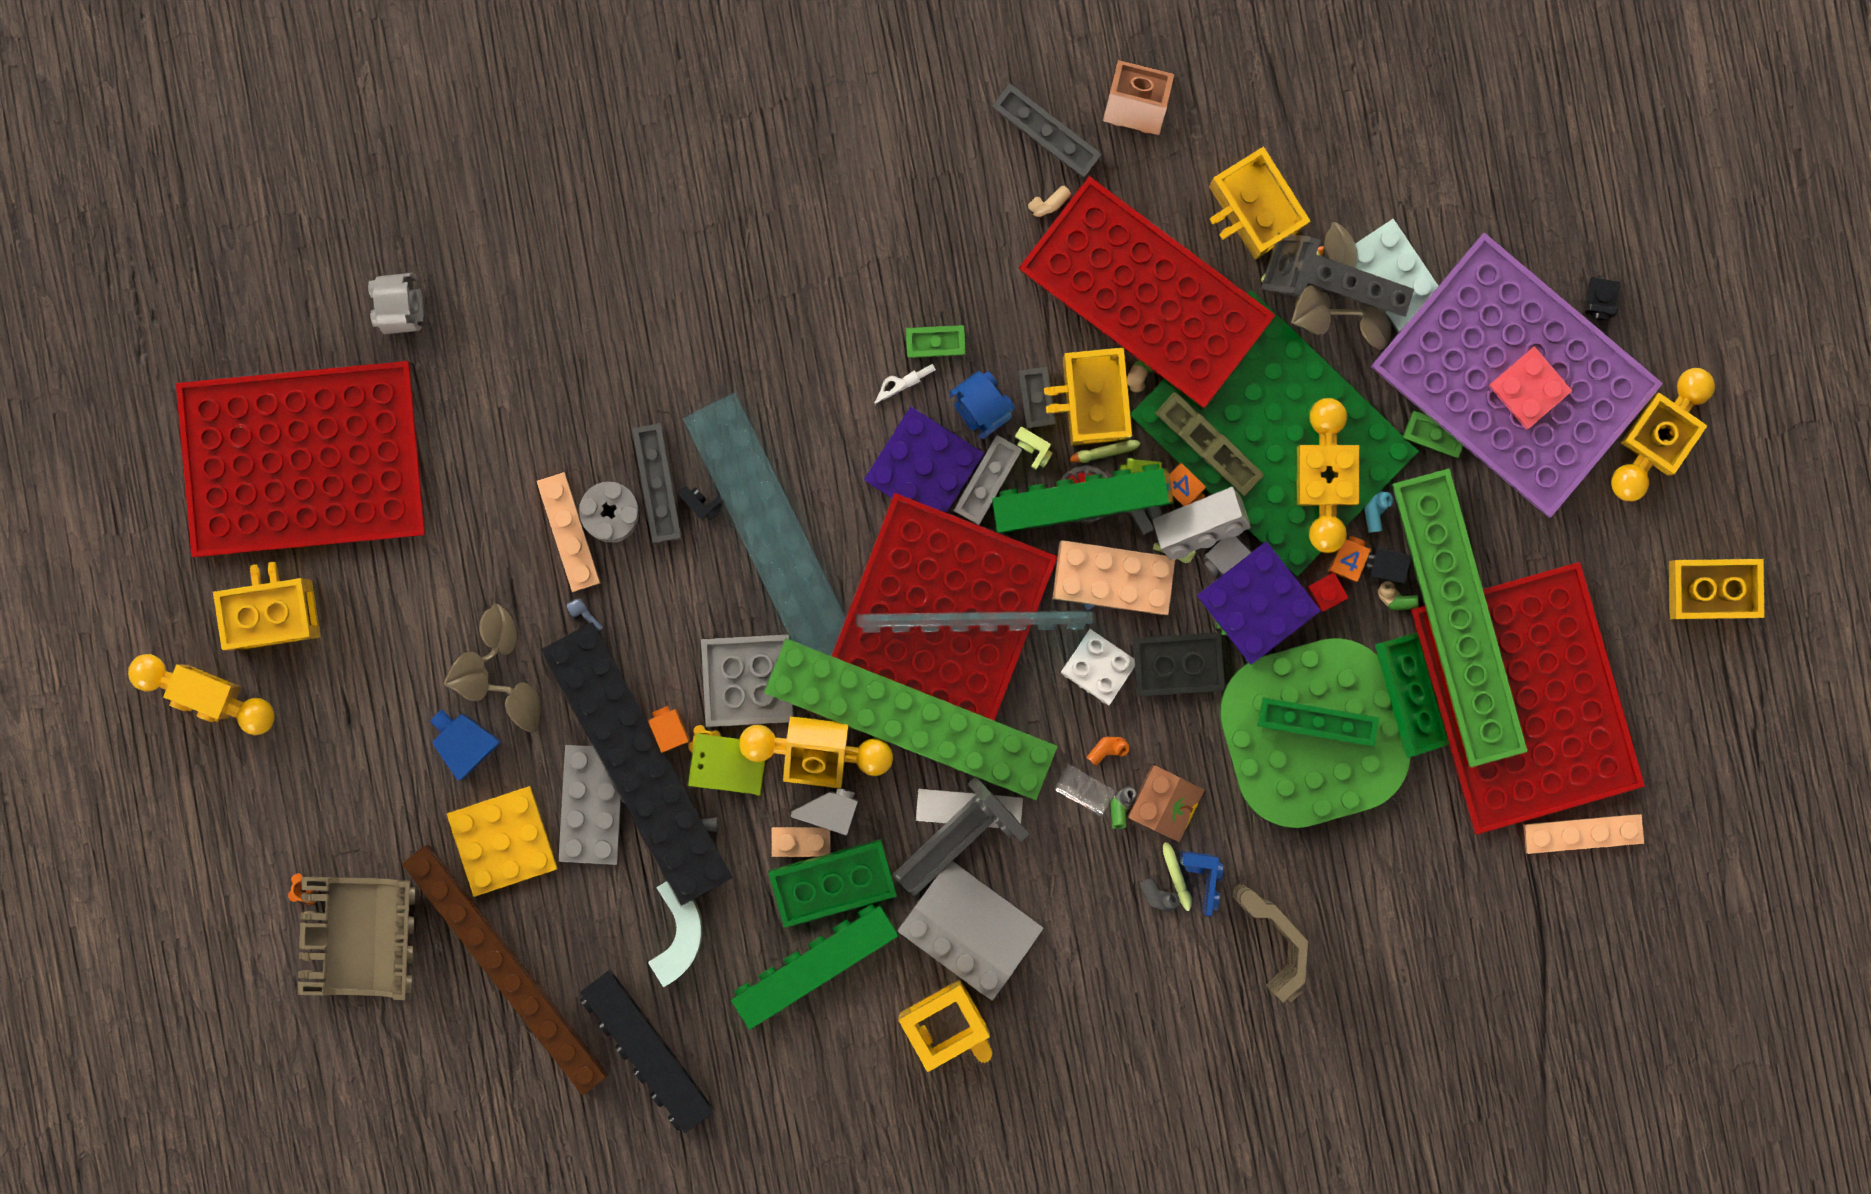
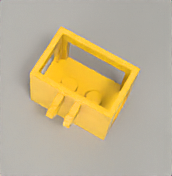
M1264 146L1215 176L1209 185V188L1223 209L1210 218L1212 224L1221 222L1227 216L1233 225L1228 226L1219 234L1222 240L1238 232L1255 260L1271 251L1274 245L1284 238L1303 231L1311 222Z
M1124 348L1065 353L1063 357L1065 386L1044 388V394L1055 396L1066 393L1067 404H1050L1046 406V413L1068 412L1071 446L1129 440L1132 437Z
M276 562L268 563L270 583H261V572L256 564L250 566L252 586L213 592L221 648L224 651H238L321 638L312 580L298 578L280 581ZM305 592H306V594H307V601H308V607H309V614H310L311 625L309 624V617H308V611H307V604H306Z
M961 979L899 1013L898 1021L927 1072L968 1049H971L978 1062L985 1063L991 1060L993 1053L987 1041L990 1037L989 1029ZM957 1002L970 1027L932 1048L930 1044L933 1043V1039L926 1026L920 1027L919 1022Z

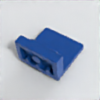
M1180 851L1179 863L1185 866V870L1188 872L1204 873L1205 868H1207L1202 913L1205 916L1212 917L1213 910L1218 911L1220 893L1215 891L1216 881H1222L1223 864L1219 862V858L1216 855Z

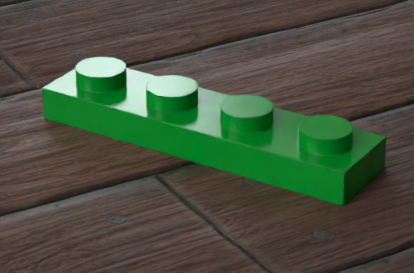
M1262 697L1257 726L1375 746L1379 717Z

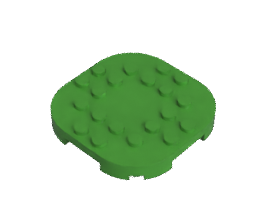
M1324 639L1263 656L1252 665L1246 663L1237 670L1222 694L1219 709L1220 724L1233 764L1238 788L1248 806L1260 817L1273 824L1289 828H1302L1372 809L1392 797L1400 788L1407 775L1410 757H1406L1402 745V739L1394 717V711L1378 656L1360 643L1347 639ZM1262 697L1379 717L1375 746L1258 727Z

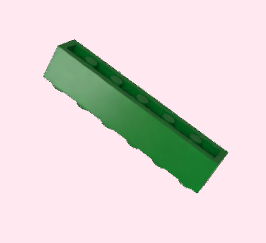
M1159 464L1142 466L1143 472L1132 474L1131 469L1113 471L1114 477L1103 478L1102 474L1085 476V482L1075 484L1074 479L1057 481V487L1046 488L1045 484L1028 486L1029 492L1017 494V489L1000 491V497L992 498L997 532L1009 533L1174 504L1169 471L1166 468H1160Z
M873 904L866 906L857 912L860 918L852 923H849L847 919L832 928L835 932L833 935L826 939L821 935L808 943L810 949L800 955L798 950L783 959L785 962L784 966L777 970L772 966L758 975L761 980L751 986L749 982H746L735 989L734 993L736 996L731 999V1002L748 1029L754 1028L898 937L899 933L882 906L879 905L875 908Z

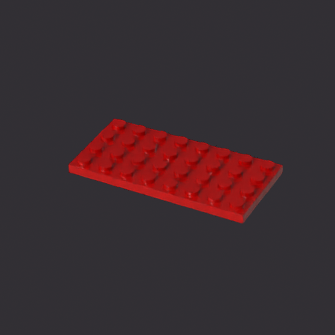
M1090 176L1018 268L1019 271L1203 409L1207 407L1276 316Z

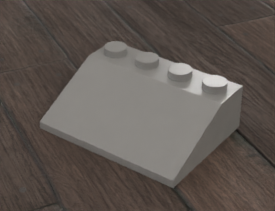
M954 861L949 863L936 876L898 928L900 934L991 1001H993L1043 930L1042 926Z

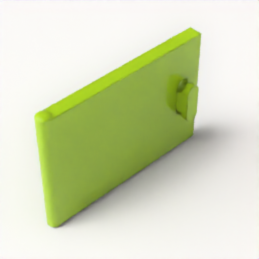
M695 733L688 786L750 793L760 796L765 761L753 762L745 758L739 748V739Z

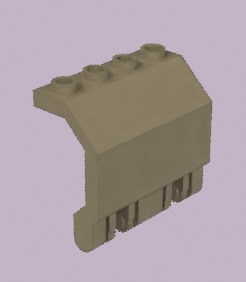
M302 877L301 890L326 891V893H301V900H305V902L325 901V912H301L300 919L325 920V923L301 922L299 949H321L324 952H299V959L305 961L323 960V971H298V978L322 979V981H298L297 994L320 996L367 995L393 997V1000H405L406 993H411L412 975H406L407 964H412L413 946H407L408 934H413L414 917L408 916L409 905L415 904V887H410L409 880Z
M1237 884L1232 889V897L1254 918H1268L1288 940L1287 965L1265 985L1281 1002L1284 1003L1286 1000L1292 1002L1303 992L1301 986L1305 983L1308 941L1275 904L1265 898H1260L1256 892L1247 886Z

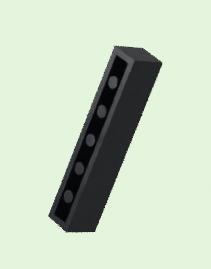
M611 969L580 991L583 996L580 1001L589 1013L593 1011L600 1019L597 1023L607 1037L613 1036L618 1043L615 1048L624 1060L628 1058L635 1066L632 1070L642 1084L648 1083L653 1090L650 1093L651 1097L659 1107L663 1105L670 1113L667 1118L677 1131L682 1129L684 1133H687L714 1112V1107Z

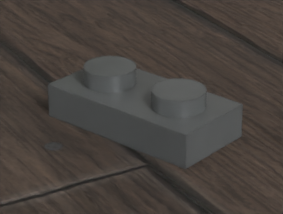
M1047 367L1019 370L1018 375L1026 429L1055 425L1054 413H1046V406L1053 404L1052 396L1044 394V388L1050 387Z

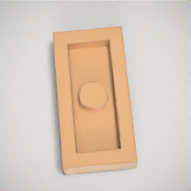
M772 827V857H818L830 853L829 829L823 827Z

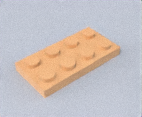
M1062 540L1059 543L1052 599L1166 616L1169 613L1175 559L1170 560L1164 555Z

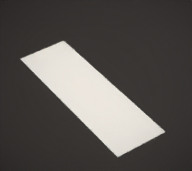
M918 789L916 821L947 823L976 794ZM994 795L1021 823L1023 798ZM993 822L992 824H990V825L988 826V827L999 828L998 825H997L995 822Z

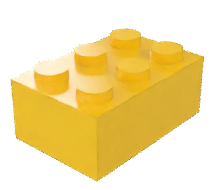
M1763 559L1669 561L1670 619L1764 618Z

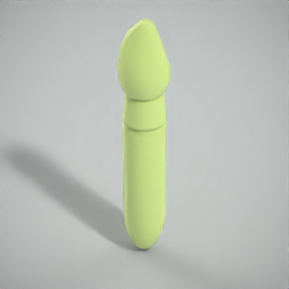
M1165 842L1163 844V855L1173 884L1178 892L1180 903L1186 911H1190L1192 907L1191 894L1187 890L1172 846Z

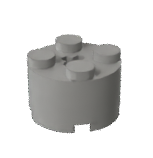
M413 272L377 276L375 280L369 281V295L373 298L374 309L370 313L371 323L373 327H379L383 334L420 331L422 328L417 323L423 321L424 318L423 297L421 289H415L413 281H418Z
M602 482L594 485L584 494L579 504L580 519L584 528L591 536L603 542H619L626 539L634 532L639 521L640 511L636 498L628 488L616 482ZM608 505L610 508L617 507L614 511L615 517L613 519H610L608 516L602 517L605 513L604 508Z

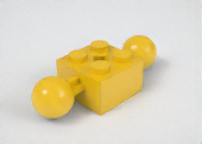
M1691 368L1683 372L1677 382L1679 396L1675 402H1672L1661 393L1654 394L1620 442V444L1638 456L1633 464L1619 467L1612 476V490L1618 498L1624 501H1636L1642 498L1649 487L1647 473L1652 466L1667 476L1676 473L1707 427L1706 424L1691 415L1689 411L1694 405L1704 404L1712 397L1715 390V382L1709 372L1701 368ZM1665 428L1667 430L1665 435L1668 437V440H1661L1658 430Z
M1324 398L1313 405L1309 415L1311 426L1319 433V445H1300L1297 447V506H1319V518L1312 523L1309 530L1310 542L1317 550L1324 553H1332L1344 545L1347 537L1345 525L1337 518V506H1356L1359 504V445H1337V433L1346 424L1347 412L1343 404L1338 400ZM1327 468L1330 469L1331 473L1335 474V478L1331 479L1330 484L1327 483L1326 478H1321V473L1325 472Z
M143 654L136 657L129 666L128 677L135 688L141 691H153L159 687L166 690L163 698L171 700L169 704L171 707L185 712L186 710L198 711L196 716L213 723V721L219 722V719H229V716L237 718L240 728L250 735L264 734L274 723L275 713L273 707L266 700L261 698H251L244 702L237 700L242 686L190 665L176 664L173 673L166 671V667L160 658L152 654Z
M790 716L787 739L775 737L774 733L764 725H752L746 728L739 739L740 751L750 761L763 762L774 753L785 755L783 782L841 788L845 762L857 763L859 769L870 776L884 774L889 770L893 762L892 750L883 740L868 739L859 747L846 746L848 724H841L836 721Z

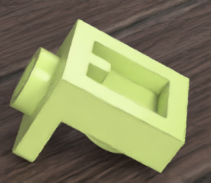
M1020 427L1015 435V438L1020 440L1017 445L1031 454L1034 450H1037L1039 454L1031 468L1036 470L1039 465L1044 468L1053 454L1048 450L1051 444L1027 429Z

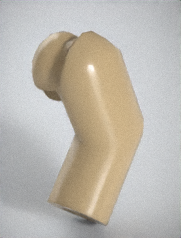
M1060 186L1045 202L1040 197H1035L1028 204V209L1034 213V216L1042 217L1058 210L1072 194L1067 187Z

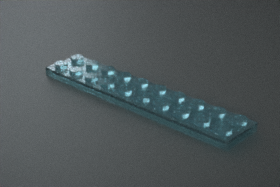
M733 393L684 417L683 420L791 640L831 656L846 617L736 393Z

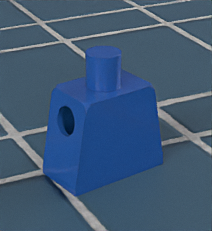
M442 709L430 720L441 733L432 743L458 781L466 778L502 743L498 737L466 714H460L453 721Z

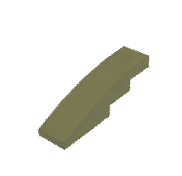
M1174 392L1154 413L1243 496L1264 475L1224 435H1221L1177 393Z

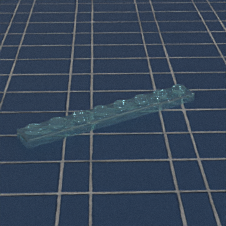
M1093 612L856 614V626L863 627V632L866 633L880 632V627H892V632H910V626H921L922 632L939 631V626H951V631H968V626L980 625V631L998 630L997 625H1009V630H1027V625H1038V630H1056V624H1067V629L1078 630L1085 629V624H1093Z

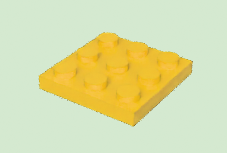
M531 786L447 813L473 897L558 869Z

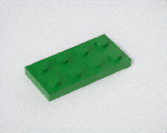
M1411 633L1375 644L1406 757L1417 756L1449 745L1418 633Z
M881 839L768 870L784 928L897 897Z

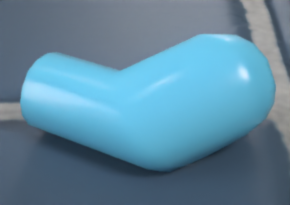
M1380 491L1365 506L1364 511L1368 533L1382 531L1380 515L1393 504V497L1390 493Z

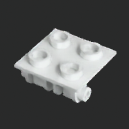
M1089 629L1062 669L1061 674L1109 706L1135 667L1134 658Z

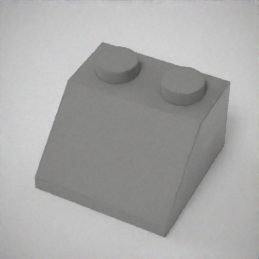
M837 788L836 792L830 791L792 811L791 817L847 835L859 800L853 798L854 792Z

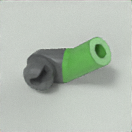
M1133 787L1123 788L1111 800L1113 829L1126 828L1125 813L1133 806L1137 798V791Z

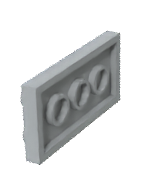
M565 745L558 862L618 865L621 797L593 746Z

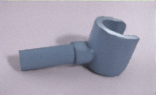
M574 599L567 603V609L573 618L582 614L589 624L593 622L598 632L603 628L590 614L581 599Z

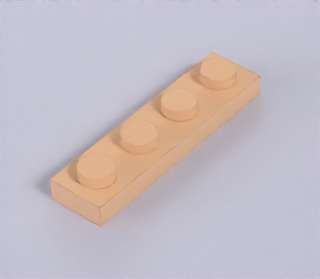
M565 472L536 481L572 592L600 584L601 582Z
M1642 814L1523 824L1527 854L1644 844Z

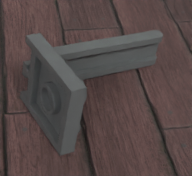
M1291 234L1274 245L1261 289L1272 293L1301 296L1307 284L1375 308L1406 317L1414 292L1413 288L1317 255L1321 240L1310 236Z
M974 777L968 783V786L976 795L892 874L912 896L917 895L993 822L1010 839L1015 835L1022 842L1030 835L1015 816L977 777Z

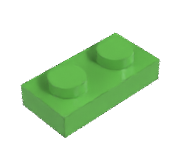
M964 325L906 328L907 358L966 355Z
M1412 411L1403 438L1458 459L1463 445L1429 416Z

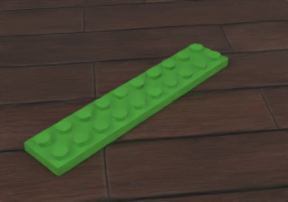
M1450 469L1392 484L1469 767L1528 752Z
M787 638L784 640L764 690L765 694L841 724H848L851 728L1033 800H1037L1058 747Z

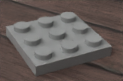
M789 634L701 639L706 727L785 723L790 721V716L793 717V704L764 693L785 638L789 639Z

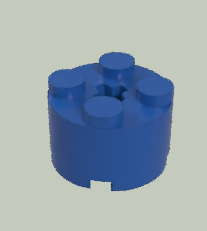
M979 371L975 372L949 392L950 398L955 395L957 402L953 405L964 422L972 431L978 428L982 432L978 436L981 439H985L1012 419L1011 411L1015 409L1009 397L1006 395L1001 396L995 388L998 383L988 371L984 374Z

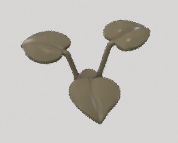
M1331 223L1324 241L1326 258L1356 268L1358 252L1353 238L1340 224ZM1315 285L1306 287L1301 296L1296 298L1295 311L1291 321L1294 325L1303 327L1313 334L1321 335L1328 331L1331 315H1359L1363 318L1360 322V330L1370 345L1384 351L1391 343V322L1384 310L1370 305L1366 306L1365 311L1329 309L1331 305L1329 295L1326 292H1322L1323 289Z
M495 603L484 612L479 625L481 638L488 647L492 648L491 652L482 658L475 652L462 654L449 670L444 685L457 691L470 701L482 700L488 690L508 693L509 696L505 700V708L511 720L527 732H536L540 722L541 703L538 693L531 685L524 682L518 683L514 690L511 687L488 685V672L484 668V663L494 657L498 651L504 655L510 654L514 650L517 641L516 627L511 616L501 605Z

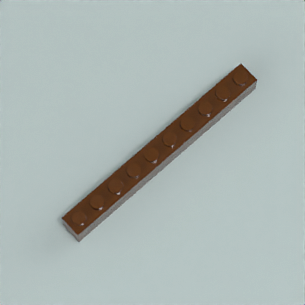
M424 846L403 862L402 866L581 1095L583 1096L608 1076L607 1071L431 846Z

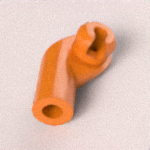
M1103 737L1086 758L1098 766L1106 755H1119L1123 757L1128 754L1130 747L1126 739L1122 737Z

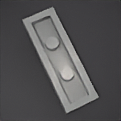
M996 435L956 505L954 512L979 525L993 502L992 498H995L1022 449Z

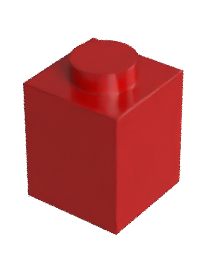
M1330 573L1305 587L1314 603L1321 610L1319 613L1348 599L1335 573Z

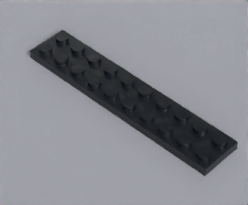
M593 622L542 648L540 651L680 907L733 878L665 753H661L648 722Z

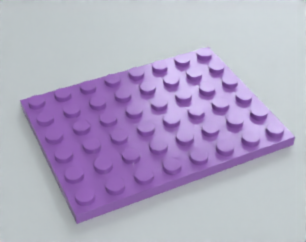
M1483 233L1370 366L1548 518L1553 516L1663 384L1486 233ZM1535 346L1572 389V392L1526 430L1488 385Z

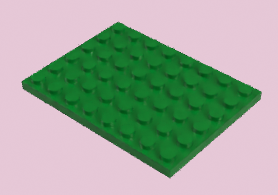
M1250 290L1247 294L1276 316L1207 407L1203 409L1164 379L1135 408L1130 417L1176 462L1182 463L1206 486L1205 490L1211 495L1233 486L1196 454L1154 413L1175 392L1198 414H1201L1221 435H1224L1264 474L1245 496L1237 491L1243 500L1251 526L1247 530L1261 544L1267 541L1289 571L1298 577L1321 553L1312 545L1309 538L1310 527L1319 518V506H1297V447L1300 445H1319V433L1313 429L1309 419L1313 405L1324 398H1332L1341 402L1347 412V421L1344 428L1337 433V445H1359V504L1356 506H1337V518L1343 522L1345 527L1419 451L1408 440L1404 439L1403 435L1262 299ZM1327 468L1325 472L1321 473V478H1326L1327 483L1330 484L1331 479L1335 478V474L1331 473L1330 469Z

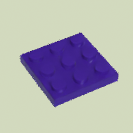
M910 406L867 473L864 481L890 498L893 497L894 493L947 513L984 453Z
M1267 541L1196 595L1250 665L1321 611Z

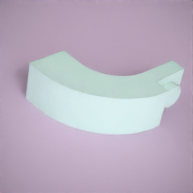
M667 881L658 886L657 889L674 915L677 927L676 936L672 945L666 951L648 962L663 987L676 980L689 968L697 956L703 934L702 918L695 900L680 907Z

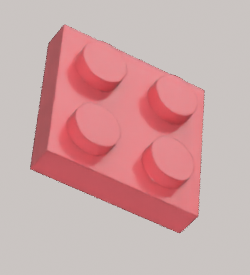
M1535 346L1488 385L1526 430L1572 392V389Z

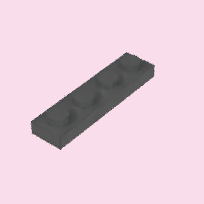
M1010 83L992 105L995 111L1082 178L1086 177L1102 156L1099 151Z
M657 423L632 428L652 543L680 539L682 535L662 424Z

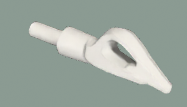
M933 364L918 372L914 370L902 379L896 376L887 377L874 402L875 405L881 400H885L903 389L921 382L920 378L936 370ZM890 381L895 383V386L890 391H884Z

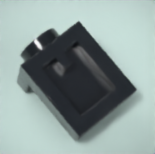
M1591 277L1584 312L1591 313L1592 319L1608 321L1609 317L1616 316L1618 313L1616 305L1620 282Z
M685 486L677 493L702 521L706 517L712 520L723 510L720 505L724 501L720 496L705 507L703 503L707 499L696 487L690 490Z

